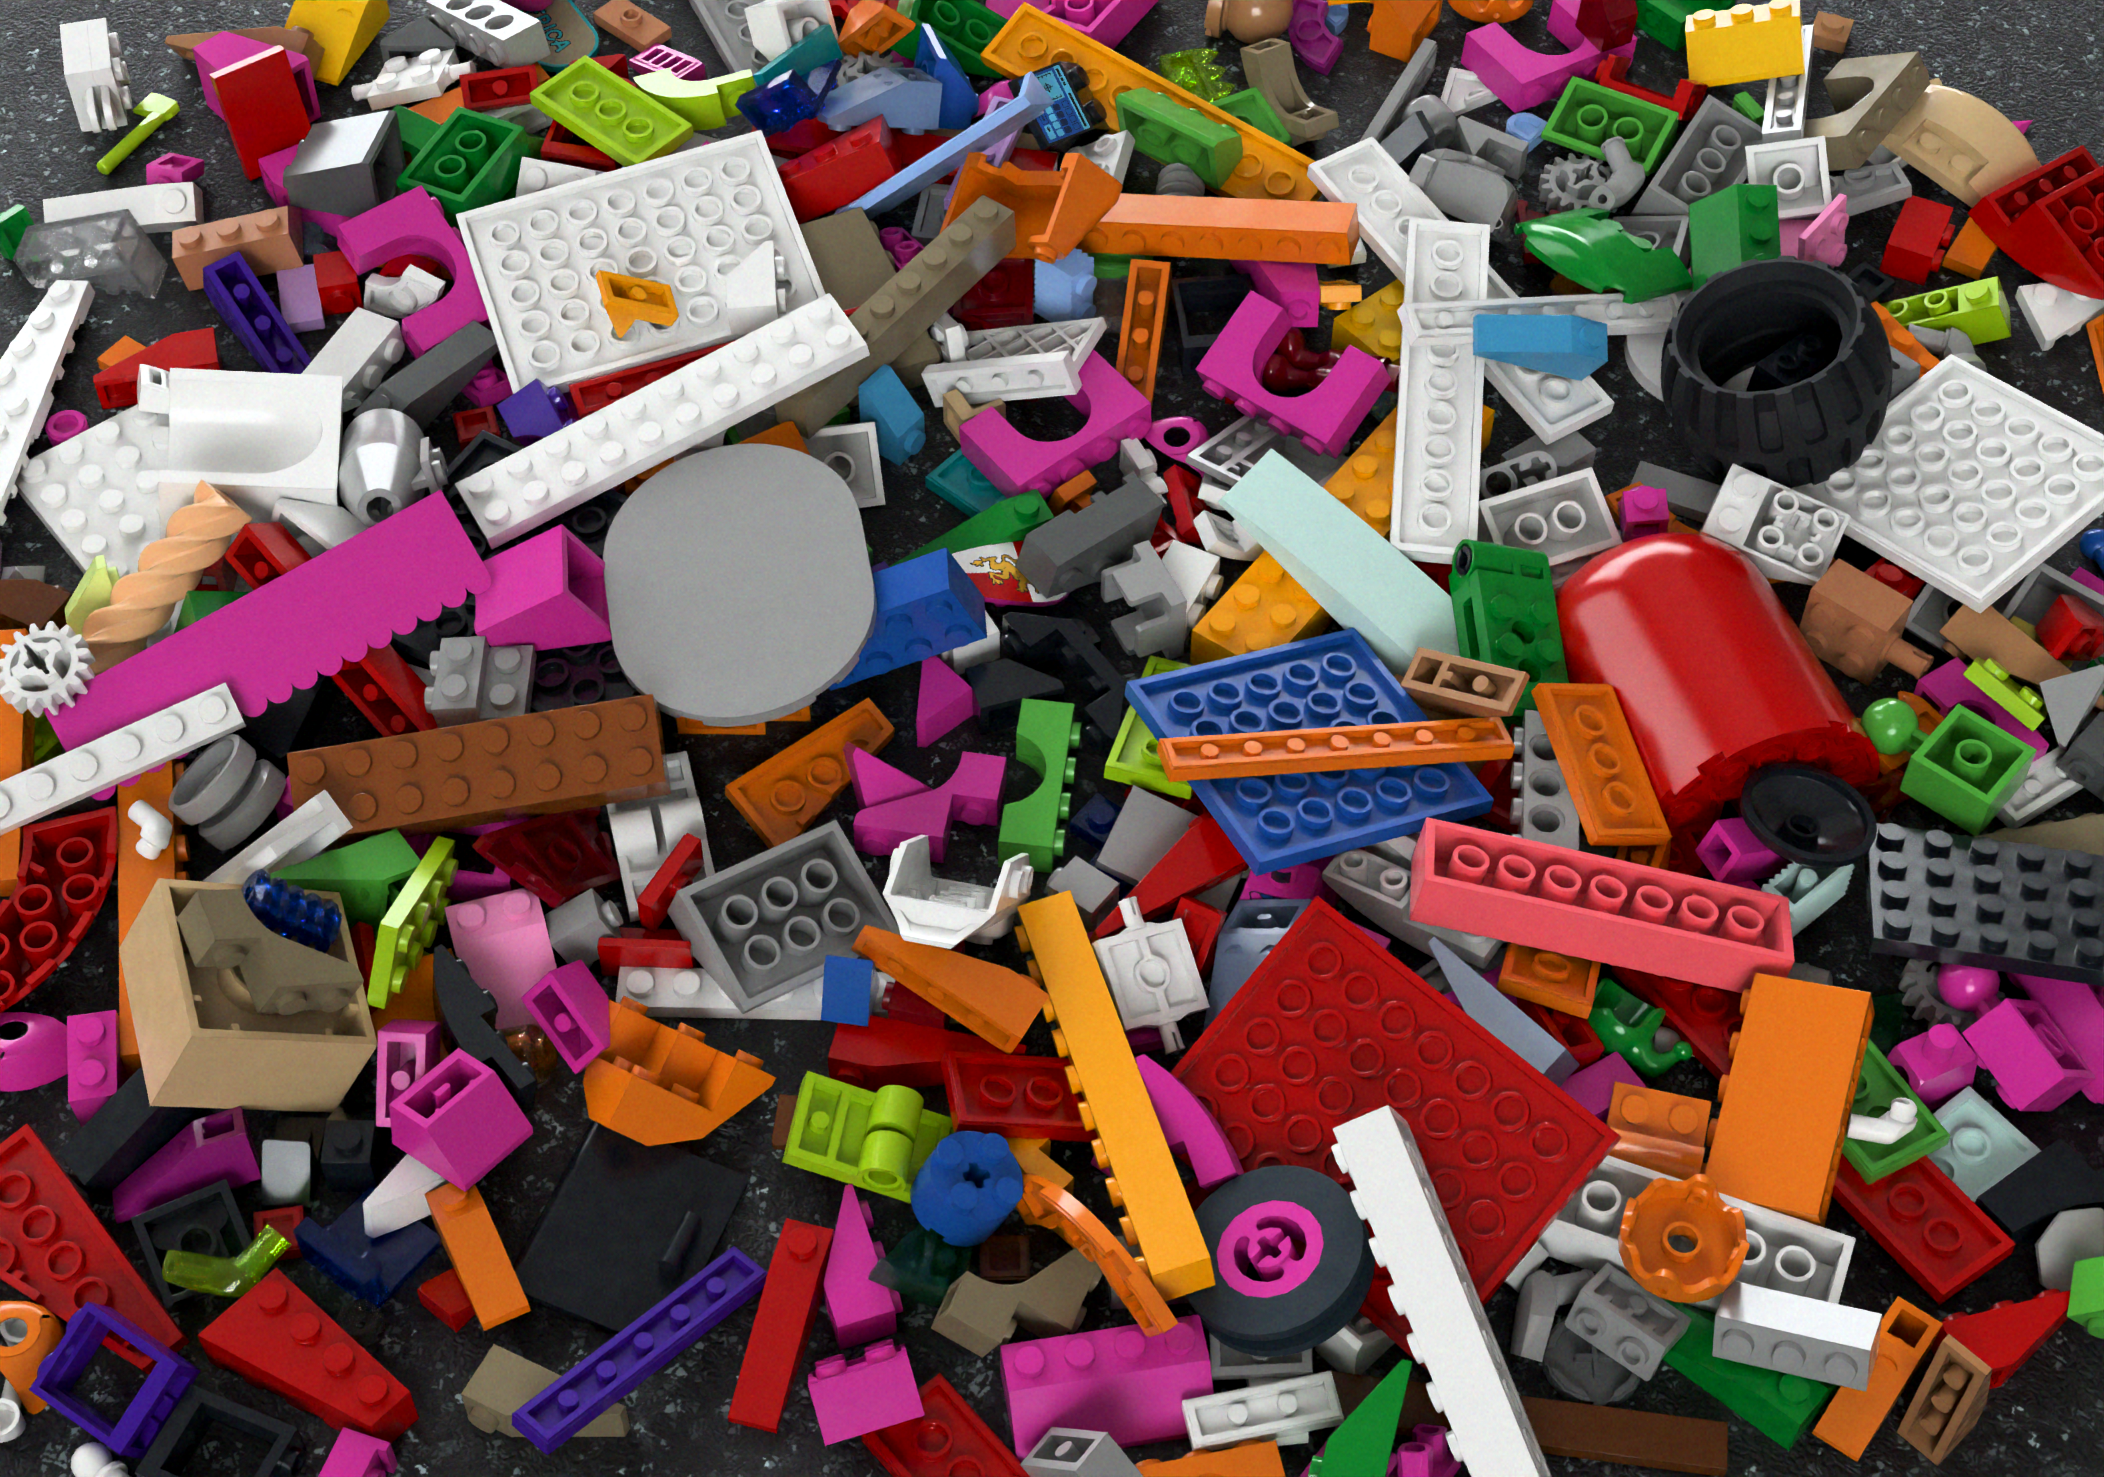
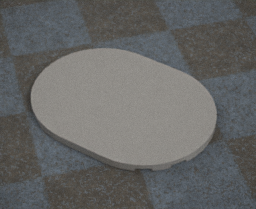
M754 443L721 446L692 454L668 465L639 486L622 505L608 530L603 551V561L605 562L603 573L611 637L616 657L629 684L633 688L635 687L642 695L653 694L659 710L675 718L683 716L689 719L700 720L703 722V725L733 727L764 723L797 712L817 701V695L825 691L833 683L839 684L853 670L860 660L859 655L868 638L873 634L877 615L876 590L858 504L845 481L833 469L811 455L783 446Z

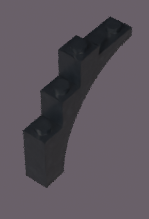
M2059 1138L1978 1196L1975 1204L2016 1243L2014 1247L2016 1248L2030 1239L2041 1236L2059 1211L2100 1207L2104 1210V1167L2095 1172L2079 1151L2072 1149L2063 1139Z

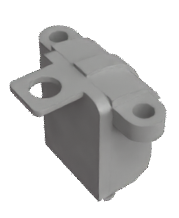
M1447 148L1435 149L1426 154L1422 153L1408 175L1410 177L1409 181L1415 183L1447 219L1454 222L1490 225V238L1500 243L1503 238L1507 239L1511 236L1509 225L1517 210L1518 193L1512 183L1504 178L1505 170L1478 156Z

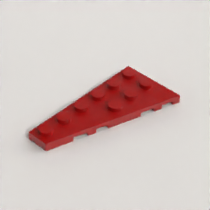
M26 1123L0 1144V1280L45 1307L67 1323L76 1311L83 1308L87 1301L113 1308L176 1353L190 1342L37 1132ZM111 1329L101 1343L148 1375L157 1364L155 1360Z

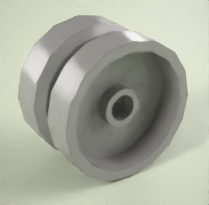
M232 733L210 745L182 774L169 798V810L186 824L192 826L199 823V835L216 849L224 851L233 848L245 840L263 823L281 798L286 785V777L269 761L264 759L256 761L255 749L239 735Z

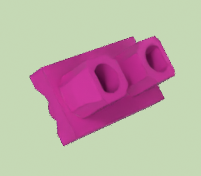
M1417 1424L1412 1430V1442L1402 1443L1398 1448V1463L1387 1477H1454L1461 1467V1462H1457L1452 1452L1447 1450L1445 1435L1447 1428L1444 1426Z

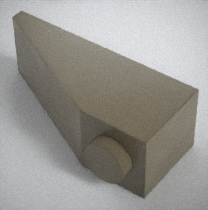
M493 1344L461 1393L468 1420L474 1426L487 1433H494L497 1430L510 1437H525L512 1426V1413L555 1382L561 1375ZM616 1402L572 1437H625L630 1430L626 1406Z

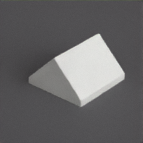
M1825 136L1745 146L1748 184L1777 185L1779 220L1820 215L1832 202Z

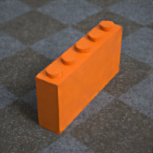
M1755 973L1752 988H1745L1742 993L1740 1016L1744 1017L1741 1032L1734 1031L1730 1040L1729 1059L1733 1060L1730 1075L1723 1074L1720 1080L1718 1102L1722 1103L1719 1118H1712L1709 1123L1707 1147H1711L1708 1162H1702L1700 1174L1707 1175L1716 1182L1719 1193L1821 1227L1825 1226L1849 1117L1852 1112L1875 1014L1871 992Z

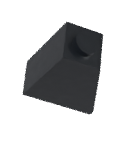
M318 671V679L311 688L301 690L292 684L293 692L286 702L273 703L267 698V709L262 715L248 717L242 712V718L246 727L233 732V734L239 735L255 749L256 761L261 759L269 761L286 778L289 775L287 753L309 750L335 700L330 681L331 677L324 676Z
M140 1067L60 1150L59 1154L70 1166V1169L67 1171L68 1176L80 1188L86 1191L94 1188L113 1195L112 1190L188 1124L193 1120L212 1115L213 1113L209 1108L150 1106L143 1068Z

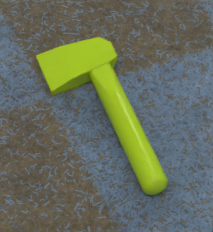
M152 92L132 111L146 118L97 163L96 166L99 172L108 175L165 121L173 118L180 111L177 101Z

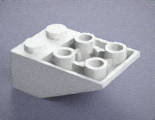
M1733 463L1717 493L1699 535L1717 539L1734 547L1747 556L1767 578L1814 586L1828 570L1851 515Z

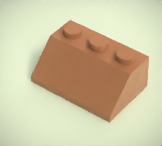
M283 206L173 230L172 259L188 291L204 288V267L237 251L240 252L256 277L276 273V271L303 267L301 208Z

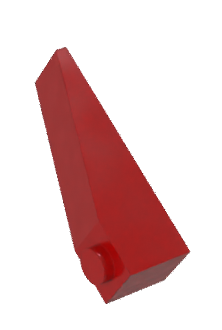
M1206 812L1192 820L1188 824L1189 830L1124 898L1137 896V902L1144 922H1150L1176 908L1181 896L1189 895L1195 898L1248 870V864L1210 812ZM1119 905L1094 930L1089 940L1090 944L1099 939L1118 935L1126 929Z
M871 1015L868 1027L838 1023L828 1054L829 1078L878 1091L881 1087L887 1085H900L908 1088L945 1085L941 1066L945 1050L994 1054L1006 1053L981 1036ZM1018 1044L1010 1055L1027 1056V1045Z
M786 1218L769 1266L728 1413V1422L777 1434L824 1296L823 1283L834 1238V1229Z

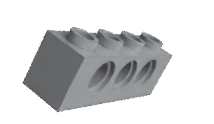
M500 0L426 1L431 14L429 16L430 22L455 40L457 46L473 52L475 55L492 62L496 66L505 69L532 65L551 54L541 21Z
M1525 710L1521 727H1513L1511 738L1515 745L1513 754H1518V762H1513L1510 777V789H1518V798H1512L1510 807V825H1517V834H1512L1511 836L1579 851V816L1539 711Z

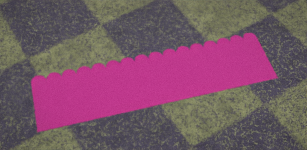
M440 489L102 672L93 679L84 682L83 684L88 692L87 694L76 692L72 696L75 702V706L72 708L63 702L59 704L58 715L53 716L48 708H44L43 711L66 752L225 682L241 716L243 717V712L248 717H257L262 715L267 709V698L273 703L286 702L292 695V684L298 689L306 690L315 685L318 679L317 671L324 676L337 674L343 665L342 657L349 662L361 661L367 654V643L373 648H384L392 640V630L399 635L410 634L417 626V617L423 621H433L440 616L442 604L449 608L461 606L467 597L466 589L472 594L485 593L491 586V576ZM188 752V753H185V754H183V755H181V756H179V757H176V758H174V759L183 758V757L187 756V755L189 754V752ZM166 762L146 772H158L165 766ZM141 773L118 784L123 787L132 786L139 781ZM116 785L95 793L91 797L98 801L107 800L114 794Z

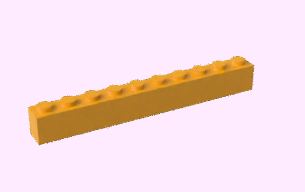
M1068 890L1017 906L1021 925L1013 928L1018 946L1022 954L1030 951L1032 959L1026 961L1029 976L1043 987L1044 992L1050 995L1041 1009L1046 1023L1054 1020L1058 1029L1051 1031L1054 1045L1059 1058L1068 1056L1071 1065L1064 1067L1067 1081L1072 1094L1081 1092L1084 1102L1077 1104L1081 1120L1086 1132L1095 1129L1098 1139L1091 1141L1092 1149L1099 1169L1108 1167L1112 1177L1105 1179L1106 1188L1113 1208L1123 1206L1126 1216L1119 1218V1223L1127 1247L1137 1245L1140 1256L1133 1259L1149 1278L1164 1301L1215 1286L1216 1283L1209 1252L1071 891Z

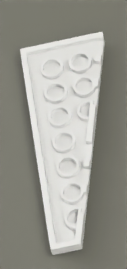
M56 280L0 359V526H3L7 520L3 511L8 499L15 498L18 492V488L15 485L20 470H26L30 459L26 455L29 445H32L34 440L39 438L53 403L54 396L51 393L55 380H62L65 371L61 364L65 354L73 352L75 342L72 336L74 331L79 328L80 324L84 323L93 301L95 291L89 281Z

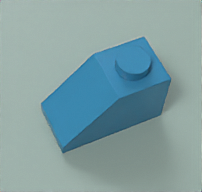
M883 364L858 387L860 423L875 422L879 454L900 466L908 457L917 454L925 443L924 413L893 369L887 364Z

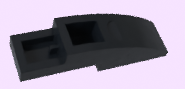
M443 944L435 947L432 997L436 1021L441 1022L440 1037L448 1055L457 1048H460L496 1072L524 1114L533 1110L535 1088L538 1084L537 1077L532 1067L526 1061L520 1062L511 1052L502 1032L495 1029L496 1014L498 1013L495 998L489 990L481 989L475 983L462 959L459 957L454 958Z

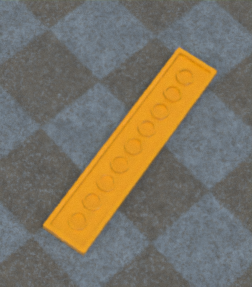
M1023 2L980 54L984 65L1009 79L1021 77L1030 71L1034 72L1059 61L1077 63L1086 71L1090 79L1088 86L1094 98L1099 100L1106 110L1107 118L1105 120L1110 128L1106 133L1111 135L1120 132L1115 102L1116 97L1119 93L1142 87L1155 93H1164L1173 102L1187 109L1194 108L1200 111L1206 118L1220 125L1227 124L1233 127L1242 137L1243 158L1219 191L1205 184L1206 189L1222 198L1317 202L1322 195V192L1307 177L1308 166L1316 162L1313 159L1026 2Z

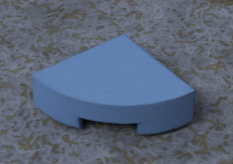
M1348 4L1329 6V13L1325 24L1334 36L1341 33L1348 23Z

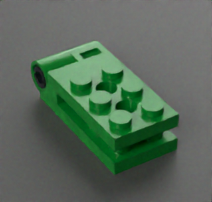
M1463 539L1455 549L1452 560V572L1448 575L1460 657L1527 672L1530 675L1512 716L1501 717L1508 731L1512 724L1521 727L1525 710L1538 711L1531 693L1538 683H1569L1549 560L1542 551Z

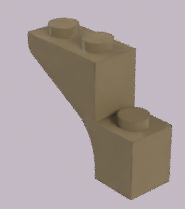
M241 889L196 891L177 917L194 966H216L219 969H227L239 965L257 1014L279 1013L280 1015H292L299 1011L307 1010L334 1012L345 1007L364 982L361 972L355 965L279 936L266 928L250 910Z
M1076 1248L1030 1279L1019 1284H996L967 1271L949 1286L931 1329L980 1357H984L998 1345H1006L1017 1325L1042 1339L1063 1336L1068 1332L1074 1334L1087 1312V1308L1082 1305L1087 1291L1091 1292L1096 1287L1103 1273L1096 1261L1089 1262Z

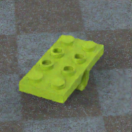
M807 1071L802 1079L782 1162L911 1204L910 1189L919 1169L938 1143L954 1133L952 1119L923 1109V1097L915 1090L905 1086L887 1085L874 1093Z

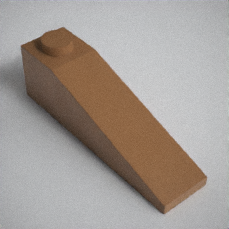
M272 26L226 31L269 45H280L286 50L305 55L309 59L313 80L325 52V49L313 39L314 34L299 26H293L292 30ZM223 31L171 35L166 37L164 43L180 57L195 61L192 48Z
M1963 604L1939 631L1941 638L1946 641L1941 648L1952 658L1958 657L1962 662L1968 659L1972 663L1977 656L1985 661L1991 657L2009 671L2010 675L2008 677L2012 680L2041 691L2039 682L2073 673L1991 605L1982 613H1978ZM2100 695L2092 711L2104 713V697Z
M1948 1334L1942 1340L1897 1433L1938 1466L1973 1429L1987 1403L1992 1368Z

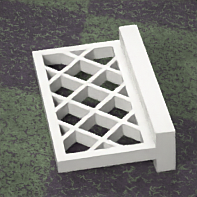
M1099 317L967 331L968 346L964 347L967 361L947 363L944 360L940 364H930L925 367L921 375L935 408L943 407V394L954 389H958L969 404L989 403L999 398L1003 401L1076 395L1082 387L1078 372L1107 326L1104 318Z
M323 790L203 881L269 887L270 873L313 858L352 829L353 826L328 792Z

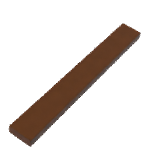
M1331 1371L1345 1420L1384 1378ZM1408 1381L1396 1434L1412 1436V1430L1417 1424L1444 1426L1447 1428V1432L1451 1431V1425L1444 1411L1438 1413L1434 1408L1426 1388V1383ZM1519 1395L1541 1451L1544 1454L1724 1477L1727 1472L1728 1422Z

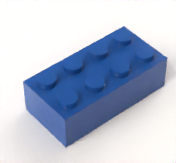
M947 548L872 573L877 599V615L873 634L868 638L859 655L860 660L853 670L839 684L833 683L828 689L832 691L847 687L855 682L879 674H885L899 667L926 660L929 657L987 638L984 596Z

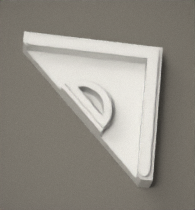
M1450 67L1441 100L1453 111L1455 116L1499 99L1477 78L1478 76L1473 71Z

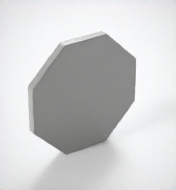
M2102 1208L2059 1211L2035 1243L2039 1281L2047 1290L2059 1289L2060 1292L2071 1290L2075 1261L2104 1256V1210Z

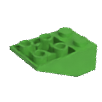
M396 828L270 873L269 887L340 892L349 930L358 922L371 925L374 938L377 940L380 922L421 860Z

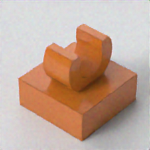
M1087 469L1056 488L1047 504L1054 517L1069 509L1076 514L1093 504L1090 501V495L1097 484V480Z

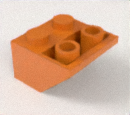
M1370 0V3L1374 4V8L1367 25V32L1371 33L1369 49L1409 63L1424 38H1428L1439 23L1443 0Z

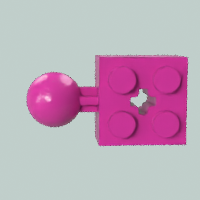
M1943 963L1937 976L1938 991L1949 1006L1959 1011L1973 1012L1979 1019L1963 1031L1962 1034L1978 1059L1977 1065L1984 1070L1989 1069L1999 1083L1996 1086V1091L2010 1108H2017L2019 1111L2051 1112L2096 1079L2039 1001L2006 998L2001 1002L1997 997L2000 986L1998 971Z

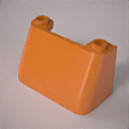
M968 152L939 234L979 197L985 195L1015 212L1016 247L1004 258L1038 259L1045 263L1054 264L1056 260L1065 259L1118 202L1123 186L1117 179L1081 153H1065L1060 166L1061 171L1020 170L1009 161H1003L1002 166L998 168L986 161L987 155L984 153Z

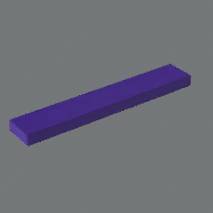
M735 1246L731 1247L512 1413V1426L548 1456L762 1290L768 1272Z

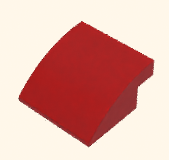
M2084 145L1984 196L1968 212V215L1984 234L2025 269L2069 292L2104 300V165L2100 167Z

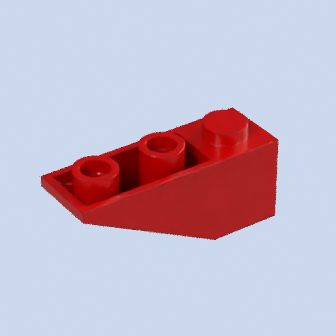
M2049 1289L2037 1294L2032 1300L2016 1304L2012 1300H2005L1992 1305L1984 1312L1969 1315L1967 1312L1951 1314L1941 1321L1943 1325L1931 1347L1932 1352L1935 1356L1942 1340L1950 1334L1992 1368L1989 1389L2001 1387L2068 1319L2067 1312L2071 1290L2060 1292L2059 1289Z

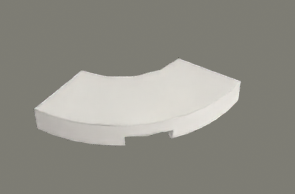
M412 264L406 268L400 277H384L372 273L365 281L363 307L383 316L406 318L408 314H414L434 304L442 295L446 282Z

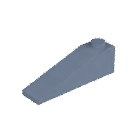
M1433 936L1429 940L1428 945L1466 1014L1560 1087L1580 1065L1565 1047Z

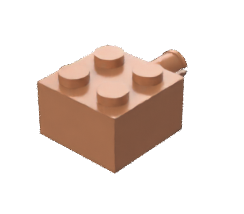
M1839 558L1811 588L1799 630L1817 657L1838 668L1845 675L1869 686L1890 662L1919 680L1923 675H1926L1934 661V656L1928 655L1901 639L1914 602L1908 597Z

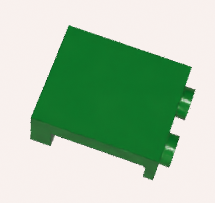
M1635 0L1639 12L1635 26L1676 52L1686 45V16L1693 15L1695 12L1704 9L1714 11L1729 10L1735 6L1736 0Z

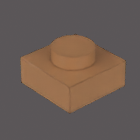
M1818 11L1813 24L1815 34L1814 47L1843 54L1854 20L1837 14Z

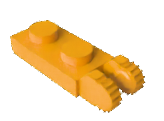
M1345 279L1336 281L1318 280L1320 288L1319 305L1327 307V310L1351 309V302H1362V287L1360 284Z

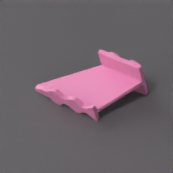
M1840 193L1815 220H1779L1781 256H1795L1797 260L1808 262L1818 260L1829 264L1832 268L1840 266L1847 254V245L1844 244L1845 229L1849 221V214L1846 213L1847 195ZM1691 267L1688 269V272H1689L1690 276H1691Z

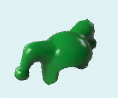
M1608 977L1602 979L1596 988L1593 1006L1587 1021L1605 1047L1602 1052L1603 1055L1609 1056L1617 1051L1627 1064L1646 1077L1657 1078L1679 1060H1689L1693 1054L1691 1045L1683 1040L1677 1041L1673 1045L1672 1050L1662 1053L1656 1051L1652 1038L1659 1029L1667 1013L1666 1010L1652 1007L1641 1001Z

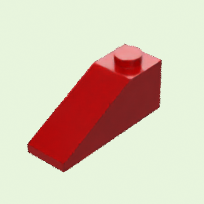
M214 327L171 334L94 375L93 382L102 409L105 410L138 404L137 380L140 364L150 365L169 372L170 368L223 370L222 355Z

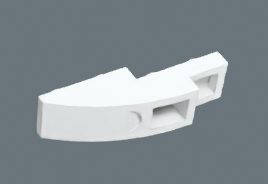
M1359 848L1337 854L1322 873V879L1355 909L1398 939L1434 958L1435 956L1428 945L1429 940L1433 936L1459 958L1485 969L1504 942L1498 939L1476 936L1466 932L1430 926L1410 920L1411 871Z

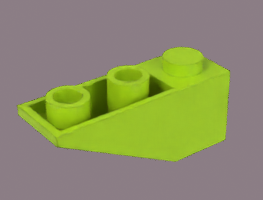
M1998 276L1880 304L1906 330H1908L1910 323L1943 332L1946 331V328L1950 329L1952 326L1965 332L1972 345L2011 337L2010 307Z

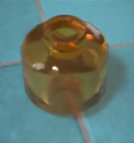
M536 1024L499 1029L505 1036L511 1052L520 1062L526 1061L532 1067L538 1084L544 1083L550 1076L551 1070L556 1068L558 1062L557 1049L544 1030Z

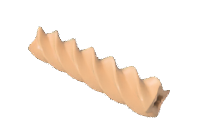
M201 479L194 492L193 505H188L174 512L168 520L165 539L150 543L141 552L138 560V572L126 575L115 583L110 594V606L95 610L87 617L82 628V637L89 645L88 649L95 657V662L89 665L95 676L143 651L148 636L162 629L170 620L176 602L183 600L187 591H194L198 586L204 568L211 566L225 554L230 544L231 535L241 531L245 524L253 520L226 493L215 489Z

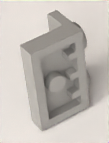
M1607 1262L1580 1290L1565 1321V1326L1643 1380L1649 1381L1654 1376L1663 1357L1685 1334L1692 1319L1663 1299L1645 1290L1635 1280Z

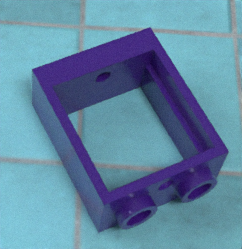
M87 1301L83 1308L76 1311L68 1321L66 1334L54 1352L46 1356L39 1365L37 1378L29 1390L119 1455L143 1459L190 1384H193L201 1370L113 1308ZM110 1329L157 1362L118 1424L70 1391Z

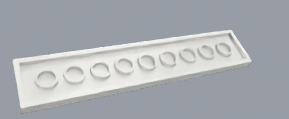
M1373 136L1308 166L1307 177L1330 202L1357 203L1360 236L1404 285L1409 218L1449 220L1415 183L1409 181L1410 177ZM1488 264L1487 299L1519 298ZM1485 358L1484 376L1546 445L1612 412L1615 402L1590 375L1579 381Z
M1409 218L1403 303L1487 299L1490 225ZM1402 326L1389 543L1410 561L1452 564L1455 549L1463 539L1477 541L1485 358L1473 355V343L1410 347Z
M828 293L455 483V486L493 550L869 356L867 343L832 295Z

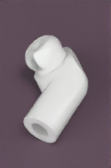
M138 800L132 804L128 811V817L142 828L140 832L142 838L137 842L135 848L143 857L154 860L160 855L161 849H166L169 845L173 830L172 825L165 816L147 802Z
M1900 1097L1892 1100L1891 1110L1879 1118L1851 1113L1847 1137L1880 1144H1892L1914 1129L1918 1121L1915 1117L1917 1106L1912 1100Z

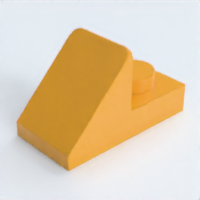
M599 270L595 276L604 307L619 338L625 335L636 319L672 326L679 317L670 285Z

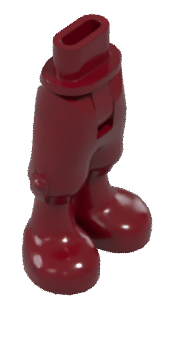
M1291 327L1278 345V353H1273L1265 365L1262 380L1263 386L1266 390L1272 392H1288L1295 389H1309L1311 392L1325 380L1345 350L1331 348L1321 354L1314 353L1306 348V340L1302 331L1296 327ZM1364 352L1384 364L1391 378L1384 391L1397 393L1400 365L1392 364L1389 357Z

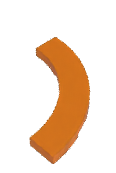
M1022 1174L1023 1196L1015 1207L1026 1225L1037 1224L1048 1229H1054L1057 1226L1063 1228L1065 1240L1075 1247L1089 1262L1096 1261L1109 1285L1128 1308L1146 1337L1150 1338L1165 1333L1178 1324L1171 1310L1136 1261L1093 1213L1054 1182L1036 1174Z

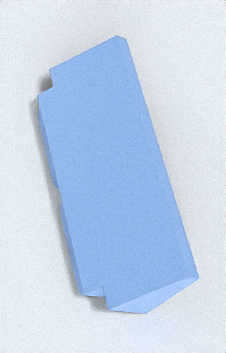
M1030 71L1024 76L1018 97L852 203L837 208L835 214L862 207L868 220H871L882 212L892 210L963 165L968 152L985 151L1044 113L1043 110L1054 104V101L1033 72Z

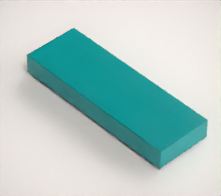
M820 25L753 75L767 110L777 109L832 68L835 62H840L844 59L831 25Z

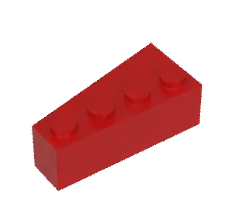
M881 114L806 154L782 164L777 168L798 225L852 203L901 171L902 152L884 115Z
M277 1267L197 1335L210 1363L223 1370L227 1368L241 1375L245 1382L260 1390L265 1388L284 1398L287 1404L302 1412L306 1410L324 1419L328 1426L340 1432L345 1427L392 1443L419 1419L410 1391Z

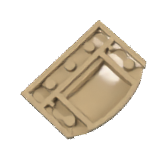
M1930 84L1880 143L1971 208L1984 196L2042 166L2025 136L2005 115L1969 93L1942 85Z

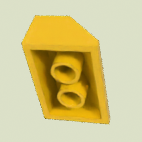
M1773 0L1769 4L1757 6L1739 4L1729 10L1714 11L1704 9L1695 12L1693 15L1686 16L1685 34L1689 80H1695L1707 84L1708 87L1805 74L1804 32L1800 0Z

